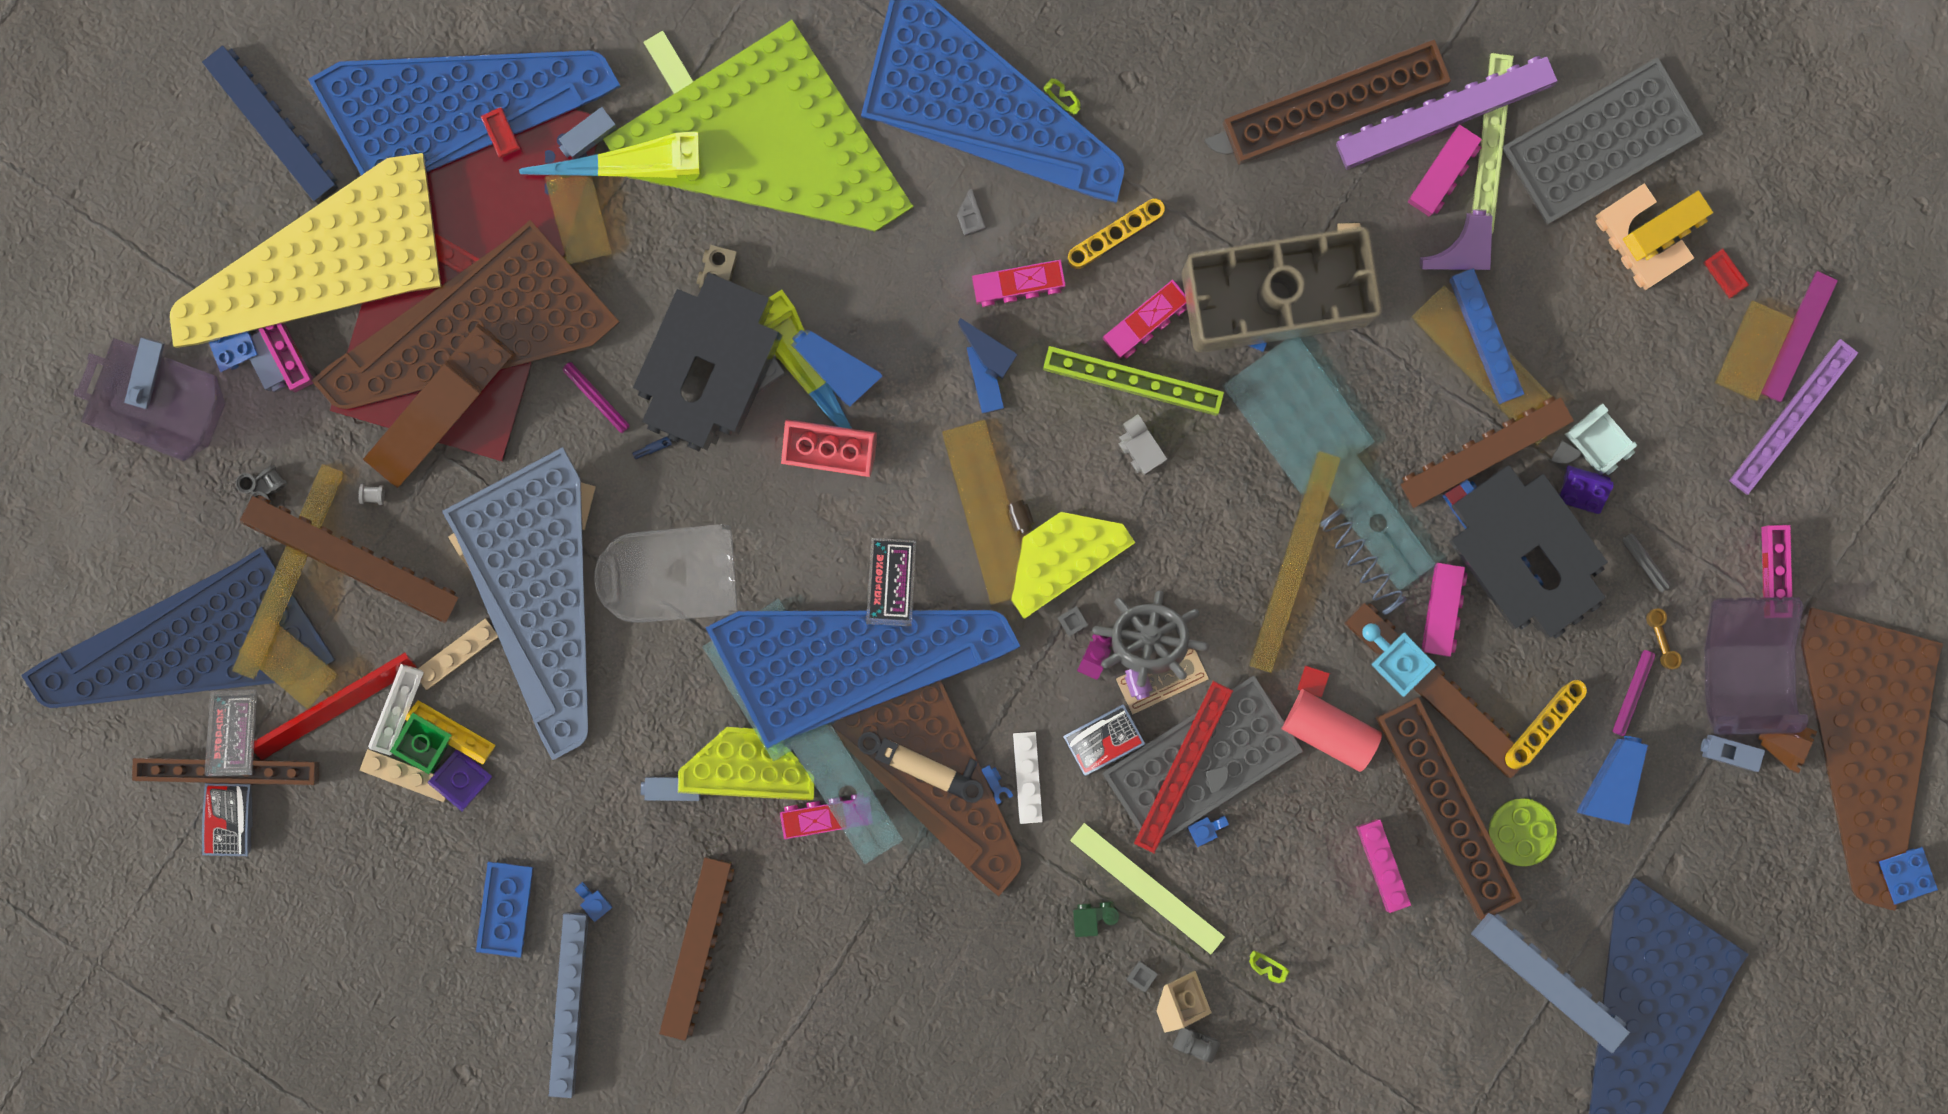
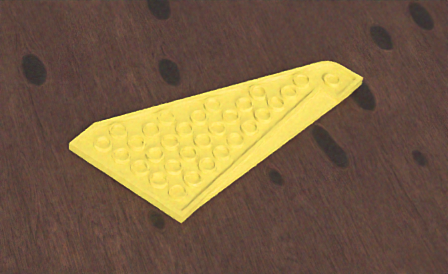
M420 153L385 159L180 298L173 305L170 312L173 346L178 348L199 345L219 340L223 337L410 291L441 287L424 154Z

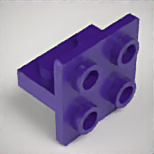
M1567 466L1563 487L1559 496L1566 505L1600 514L1612 491L1614 482L1611 481L1610 477Z

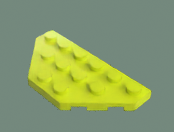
M1060 512L1023 537L1011 601L1022 617L1026 618L1126 550L1135 541L1123 524Z
M726 727L679 769L678 793L813 800L814 776L798 761L799 759L782 743L767 749L757 729Z

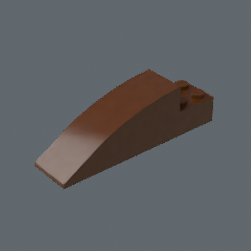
M478 323L363 460L398 488L476 399L514 352Z

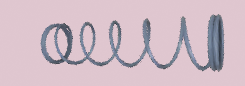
M1340 508L1334 513H1332L1330 516H1328L1326 519L1321 521L1319 525L1320 527H1323L1324 532H1327L1338 527L1351 524L1349 529L1336 543L1335 549H1340L1351 544H1354L1356 542L1363 541V544L1351 557L1347 565L1353 566L1361 562L1367 561L1369 559L1376 558L1372 566L1360 579V583H1366L1379 577L1388 575L1387 580L1384 582V584L1379 588V590L1374 594L1372 600H1379L1395 593H1401L1399 598L1394 603H1392L1390 606H1388L1386 609L1382 611L1383 615H1386L1398 606H1400L1402 603H1404L1407 600L1406 596L1402 597V591L1391 592L1384 596L1375 598L1376 595L1381 591V589L1386 585V583L1390 579V574H1382L1371 579L1362 581L1364 577L1374 567L1378 557L1373 556L1350 564L1353 558L1359 553V551L1364 546L1365 540L1359 539L1348 544H1345L1343 546L1337 547L1338 544L1342 541V539L1351 530L1353 525L1352 522H1346L1325 530V528L1331 522V520L1336 518L1344 511L1342 510V508Z

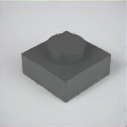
M1077 606L1057 617L1068 637L1088 626Z
M1138 961L1126 980L1143 992H1146L1158 973Z

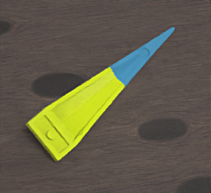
M698 132L674 133L606 153L521 168L519 172L520 174L665 178H677V175L700 174Z
M783 290L778 291L769 297L773 301V305L764 323V326L783 335L775 352L776 357L836 427L852 429L832 389L791 346L794 342L792 338L800 330L804 331V328L791 301Z

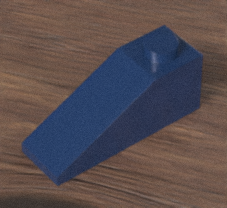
M960 318L958 326L982 366L987 369L985 373L996 380L998 377L1003 379L1018 354Z

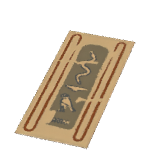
M1188 649L1185 658L1179 664L1187 673L1185 680H1180L1172 670L1159 674H1148L1153 689L1149 692V697L1137 700L1136 696L1131 697L1125 680L1126 674L1116 678L1132 715L1209 679L1196 650Z

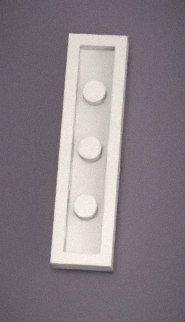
M404 664L400 665L368 747L371 750L387 755L392 754L390 750L400 734L424 672L422 670Z
M1036 732L1013 733L1020 824L1042 822Z

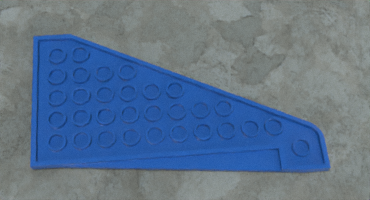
M890 0L861 118L882 122L1090 197L1117 203L1124 175V166L1118 155L935 0Z
M595 51L341 61L308 79L361 175L387 158L420 153L424 154L427 173L490 146L493 143L481 116L502 107L515 135L597 100L621 87L606 59Z
M992 610L910 611L909 620L869 618L870 611H738L706 627L767 749L789 738L1000 658L1020 648V644L1006 618Z

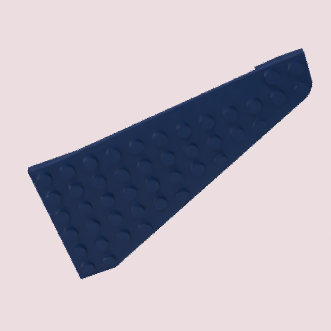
M260 547L237 563L68 650L56 654L21 676L40 704L49 708H61L306 680L336 659L264 547Z
M1633 878L1613 910L1602 1001L1610 1009L1608 1014L1612 1018L1618 1016L1627 1024L1624 1028L1630 1033L1613 1053L1597 1042L1589 1114H1662L1735 974L1748 956V953L1636 878Z

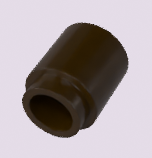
M1023 499L1007 505V515L1014 532L1019 531L1020 534L1033 530L1031 525H1034L1035 522L1028 504H1025Z

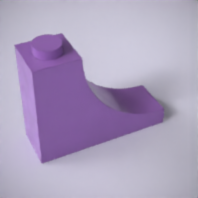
M1473 209V213H1467L1464 228L1458 239L1448 249L1439 254L1420 257V267L1422 269L1470 270L1474 268V270H1490L1492 215L1486 213L1485 209Z

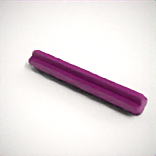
M569 362L563 367V372L620 433H624L630 427L627 421L573 363Z
M1644 650L1641 654L1613 728V732L1617 735H1626L1656 656L1651 651Z

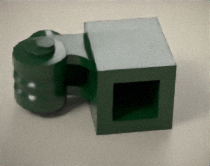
M1101 902L1100 907H1091V903L1077 904V908L1073 909L1075 937L1098 936L1097 923L1101 919L1108 925L1116 924L1119 920V914L1114 908L1113 902Z

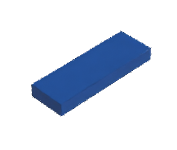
M968 347L967 353L982 414L1004 409L998 381L985 373L987 369L982 366L972 347Z

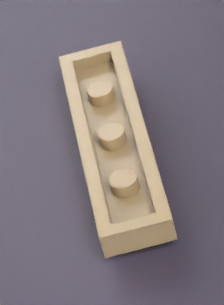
M487 618L418 668L424 672L420 683L426 690L432 688L499 638L496 630Z
M367 749L360 771L441 802L446 801L444 796L428 784L434 773L427 774L415 766Z

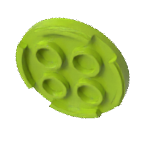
M1514 799L1504 803L1495 811L1489 824V836L1501 859L1515 866H1531L1540 863L1552 852L1557 840V828L1553 815L1544 805L1530 799Z

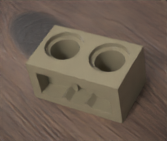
M710 245L709 250H705L703 255L704 271H700L696 284L700 285L699 289L701 290L708 272L731 282L738 253ZM718 254L725 256V262L722 265H715L713 263L714 257Z

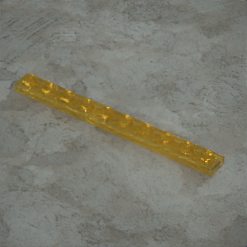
M1321 451L1317 453L1249 663L1251 667L1272 673L1336 475L1340 457Z
M324 464L321 465L299 517L303 516L311 520V525L320 528L344 475L342 471ZM288 546L285 547L232 669L233 672L255 680L308 556Z

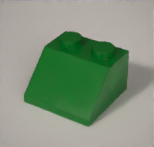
M412 712L390 752L425 773L433 774L446 752L452 735Z

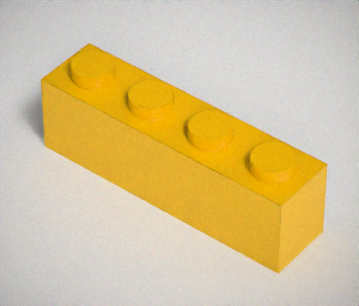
M1698 190L1622 240L1636 261L1643 257L1649 260L1658 254L1657 248L1662 247L1664 250L1675 243L1673 238L1676 236L1682 239L1691 233L1690 227L1695 225L1697 229L1707 223L1706 217L1711 215L1713 211Z

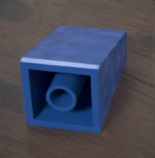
M800 330L792 338L794 342L791 346L849 407L883 376L880 372L809 330L805 332Z
M1624 736V739L1616 740L1578 807L1577 813L1630 825L1648 746L1641 743L1642 739Z

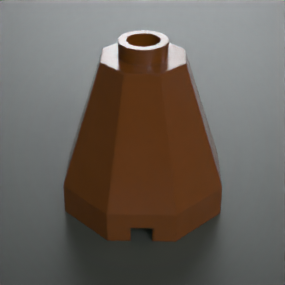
M1770 724L1768 728L1763 727L1758 739L1762 740L1761 746L1786 768L1799 774L1801 768L1797 767V765L1802 767L1814 741L1810 736L1815 737L1817 731L1805 727Z

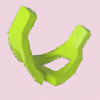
M1051 78L1044 86V91L1065 111L1076 114L1081 109L1079 99L1071 90L1064 91L1065 85L1061 81ZM1053 84L1060 87V97L1070 96L1075 103L1068 107L1050 91Z
M1253 950L1250 955L1249 962L1251 967L1260 975L1268 973V979L1272 982L1282 983L1290 973L1286 967L1260 952ZM1262 958L1283 971L1281 977L1278 978L1272 975L1271 966L1261 969L1256 965V961Z

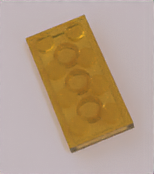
M551 175L545 177L566 261L569 264H574L612 254L592 177L578 175Z
M1751 301L1715 383L1751 400L1758 401L1794 319L1755 301Z
M269 616L239 650L242 655L307 709H310L338 675Z

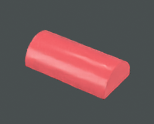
M786 419L781 464L870 477L876 453L877 434L870 431Z
M1301 689L1282 727V730L1359 772L1363 771L1369 764L1382 738V732L1304 689Z

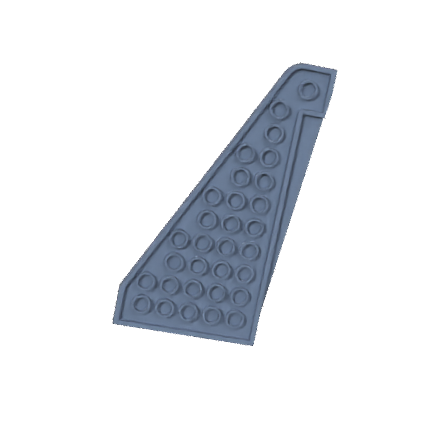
M564 447L442 511L458 540L533 717L539 736L552 760L579 747L585 741L589 730L581 478Z

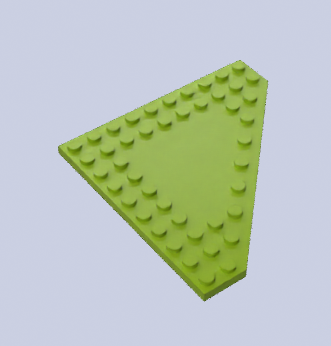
M790 20L603 138L609 150L614 151L674 133L698 132L700 174L677 175V178L627 177L630 179L643 180L653 184L712 195L713 197L735 200L745 204L767 207L777 211L836 222L837 224L859 227L874 232L913 208L906 194L793 20Z

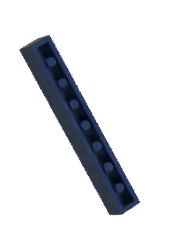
M222 45L202 63L310 198L319 204L339 188L335 184L337 178L330 170L325 171L321 164L324 162L316 152L311 154L307 149L309 143L302 135L297 136L293 130L296 127L288 118H282L279 114L282 110L274 100L270 102L265 95L268 92L260 83L256 85L251 78L254 75L246 65L241 67L237 62L240 57L232 48L228 50Z

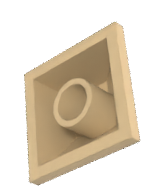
M1196 971L1164 986L1157 1014L1165 1033L1184 1028L1211 1014Z

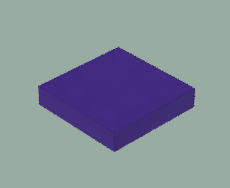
M456 749L431 777L428 784L463 812L488 784L492 776L466 754Z

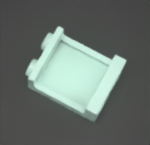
M1604 404L1597 406L1565 433L1567 438L1582 452L1583 457L1599 475L1604 473L1609 475L1618 468L1616 463L1622 458L1625 461L1635 453L1633 449L1637 446L1607 413L1609 410Z

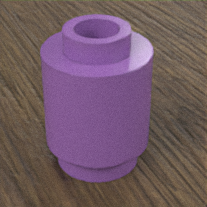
M1131 669L1126 670L1125 680L1131 697L1136 696L1137 700L1149 697V692L1153 690L1149 677L1147 676L1146 685L1139 687L1137 685L1139 672Z

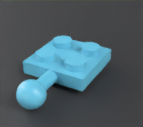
M1370 623L1363 628V637L1368 641H1374L1384 651L1371 665L1402 697L1436 666L1405 633H1402L1390 645L1380 635L1381 630L1378 625Z

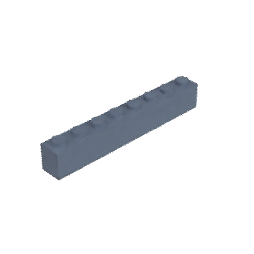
M569 912L563 914L549 1096L572 1098L575 1095L588 914Z
M1488 913L1471 934L1606 1050L1613 1053L1630 1033L1624 1028L1627 1024L1618 1016L1612 1018L1608 1014L1610 1009L1599 1001L1596 1004L1590 998L1593 995L1584 987L1577 988L1574 985L1576 980L1565 972L1562 975L1556 969L1559 966L1550 958L1543 959L1540 956L1542 951L1531 943L1528 946L1522 941L1525 937L1515 928L1512 931L1505 926L1508 922L1500 915L1496 914L1494 917Z

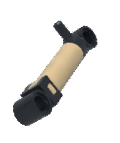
M873 732L862 734L858 740V747L864 754L870 755L875 753V759L967 802H977L983 796V786L980 782L971 778L978 764V761L972 758L969 759L963 774L887 738H884L882 742L879 736ZM866 737H873L875 739L876 746L874 749L868 750L863 746V741ZM967 786H977L979 789L978 795L973 798L967 796Z

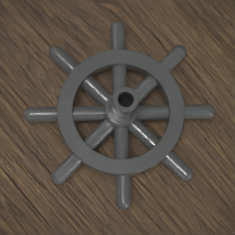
M1162 591L1155 593L1153 604H1142L1132 608L1122 598H1117L1115 605L1123 614L1117 619L1114 627L1095 626L1092 629L1095 635L1112 637V647L1115 654L1104 659L1101 663L1102 667L1109 668L1120 661L1127 668L1139 672L1137 679L1139 687L1146 685L1148 674H1159L1172 670L1180 680H1185L1187 673L1179 664L1185 658L1188 649L1207 651L1209 649L1207 642L1189 640V630L1186 623L1197 618L1199 611L1192 609L1180 616L1176 611L1162 605L1164 598ZM1150 618L1149 625L1147 626L1141 621V619ZM1159 620L1168 623L1162 626L1161 628H1158ZM1133 624V626H1134L1139 632L1128 631V630H1125V629H1126L1129 625ZM1176 630L1179 635V638L1168 637L1165 635ZM1122 639L1134 640L1136 642L1125 648ZM1163 645L1177 648L1170 654ZM1141 649L1143 652L1142 658L1133 655V653Z

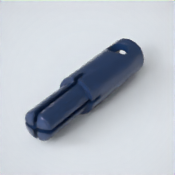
M666 436L633 452V456L635 459H638L647 454L655 453L672 445V442Z

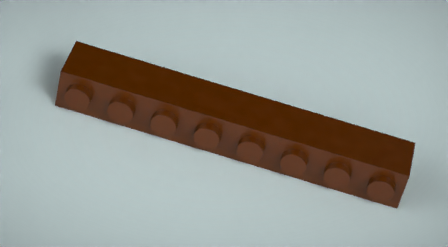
M1552 396L1542 402L1544 406L1535 410L1532 407L1522 412L1524 417L1517 421L1513 417L1502 423L1504 428L1496 432L1494 428L1482 434V440L1475 443L1473 439L1463 444V450L1455 453L1452 450L1442 456L1443 461L1437 464L1432 461L1423 466V472L1417 475L1412 472L1402 478L1404 482L1400 486L1412 508L1572 423L1574 420L1562 398L1555 399Z
M133 758L132 781L319 784L320 762L250 760L249 773L209 774L210 759Z
M707 856L704 857L659 1032L661 1035L684 1041L687 1040L688 1036L693 1035L695 1023L692 1022L693 1015L698 1014L701 1001L697 1000L699 991L704 992L707 979L703 978L705 969H710L712 957L709 956L710 948H715L718 938V935L714 934L716 925L721 926L724 914L720 912L722 903H727L729 891L726 890L727 882H732L735 869L731 868L732 863Z

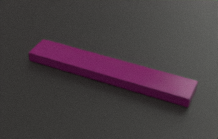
M1819 271L1815 272L1759 392L1760 394L1779 403L1782 401L1838 280Z

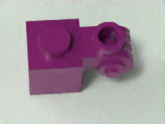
M1093 633V642L1090 641L1077 671L1098 680L1103 670L1101 663L1109 657L1111 652L1109 647H1112V637L1095 635Z

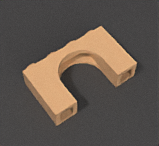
M1644 183L1596 215L1598 219L1596 223L1603 232L1606 231L1610 239L1608 240L1613 249H1618L1623 256L1621 261L1627 269L1631 268L1635 274L1633 278L1636 284L1646 290L1694 259L1683 240H1680L1649 260H1646L1645 257L1639 261L1635 260L1622 239L1628 235L1629 225L1633 218L1657 202Z

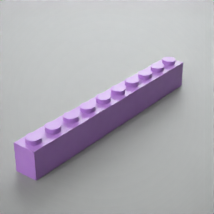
M1540 56L1534 57L1527 61V65L1520 67L1518 64L1508 68L1505 74L1500 76L1498 73L1486 77L1485 82L1478 84L1476 81L1466 85L1463 91L1457 93L1456 90L1446 93L1441 100L1436 101L1435 98L1423 103L1421 108L1416 110L1415 107L1408 108L1399 117L1394 118L1392 115L1382 119V123L1373 126V124L1362 127L1360 129L1361 132L1352 135V132L1340 136L1336 146L1346 170L1555 86L1557 79L1548 57L1542 59Z

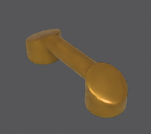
M1653 609L1647 614L1646 621L1650 627H1653L1662 652L1660 662L1666 669H1677L1682 663V658L1678 652L1670 650L1662 627L1666 623L1667 615L1662 609Z

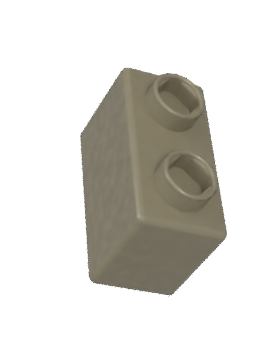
M1364 227L1194 253L1188 257L1182 270L1193 347L1198 353L1362 328L1370 324L1381 313L1368 230Z

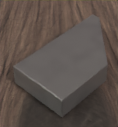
M970 189L957 213L964 236L986 229L973 190Z

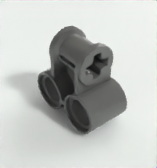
M275 465L266 468L257 477L243 473L236 479L237 489L242 493L251 495L249 501L252 496L258 498L260 495L269 499L272 506L273 498L271 495L277 493L288 484L277 473ZM247 478H251L253 481V485L249 490H246L243 486Z
M1184 1027L1179 1030L1173 1048L1193 1055L1203 1061L1213 1063L1221 1042L1188 1027Z

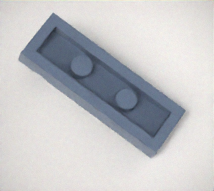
M144 337L140 338L124 403L144 409L149 408L165 343Z

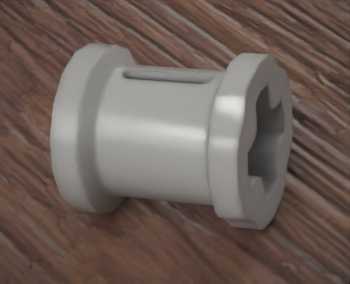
M360 484L359 504H364L365 502H374L379 505L384 504V485L366 487L365 484Z

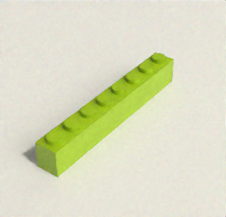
M1051 346L1048 348L1043 371L1215 416L1219 414L1224 392Z

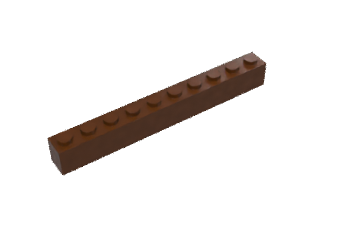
M259 495L258 498L251 497L240 518L241 524L444 624L446 623L458 600V597L454 596L456 594L455 591L447 587L440 589L434 586L435 582L427 577L420 579L414 576L415 572L406 567L400 569L394 566V561L382 556L379 559L373 556L374 552L363 546L359 549L352 545V540L343 536L339 539L332 535L333 531L323 526L317 528L311 525V520L303 516L296 518L290 515L291 510L280 505L276 508L270 505L271 501Z
M1362 603L1344 624L1380 656L1384 651L1374 641H1368L1363 637V628L1370 623L1378 625L1381 630L1380 635L1390 645L1399 635L1394 631L1396 627L1388 619L1383 621L1377 615L1379 611L1371 603L1368 605ZM1436 665L1413 689L1505 776L1512 778L1520 768L1512 769L1505 761L1507 752L1514 745L1509 739L1511 735L1502 727L1498 729L1493 724L1495 720L1487 712L1482 714L1476 708L1478 704L1469 696L1465 698L1460 693L1462 689L1454 681L1449 683L1443 677L1445 673ZM1516 752L1515 757L1517 761L1522 762V756Z

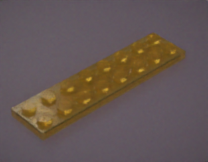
M1445 286L1438 290L1411 316L1427 335L1509 419L1514 417L1515 421L1524 417L1522 412L1532 407L1537 410L1544 406L1542 404L1544 400L1552 397L1507 350L1524 395L1499 405L1458 301ZM1546 437L1536 441L1533 444L1535 446H1538Z
M981 420L943 431L942 435L991 605L1012 598L1021 544L1017 531L1014 532L1007 515V505H1009L986 422Z

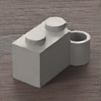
M1138 414L1123 423L1127 433L1119 437L1121 442L1118 444L1125 455L1129 453L1133 461L1131 464L1137 473L1142 472L1145 475L1167 460Z

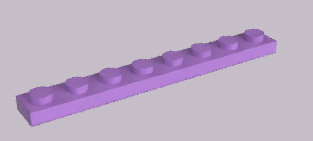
M1841 339L1836 342L1729 482L1746 495L1751 492L1856 357L1857 351Z

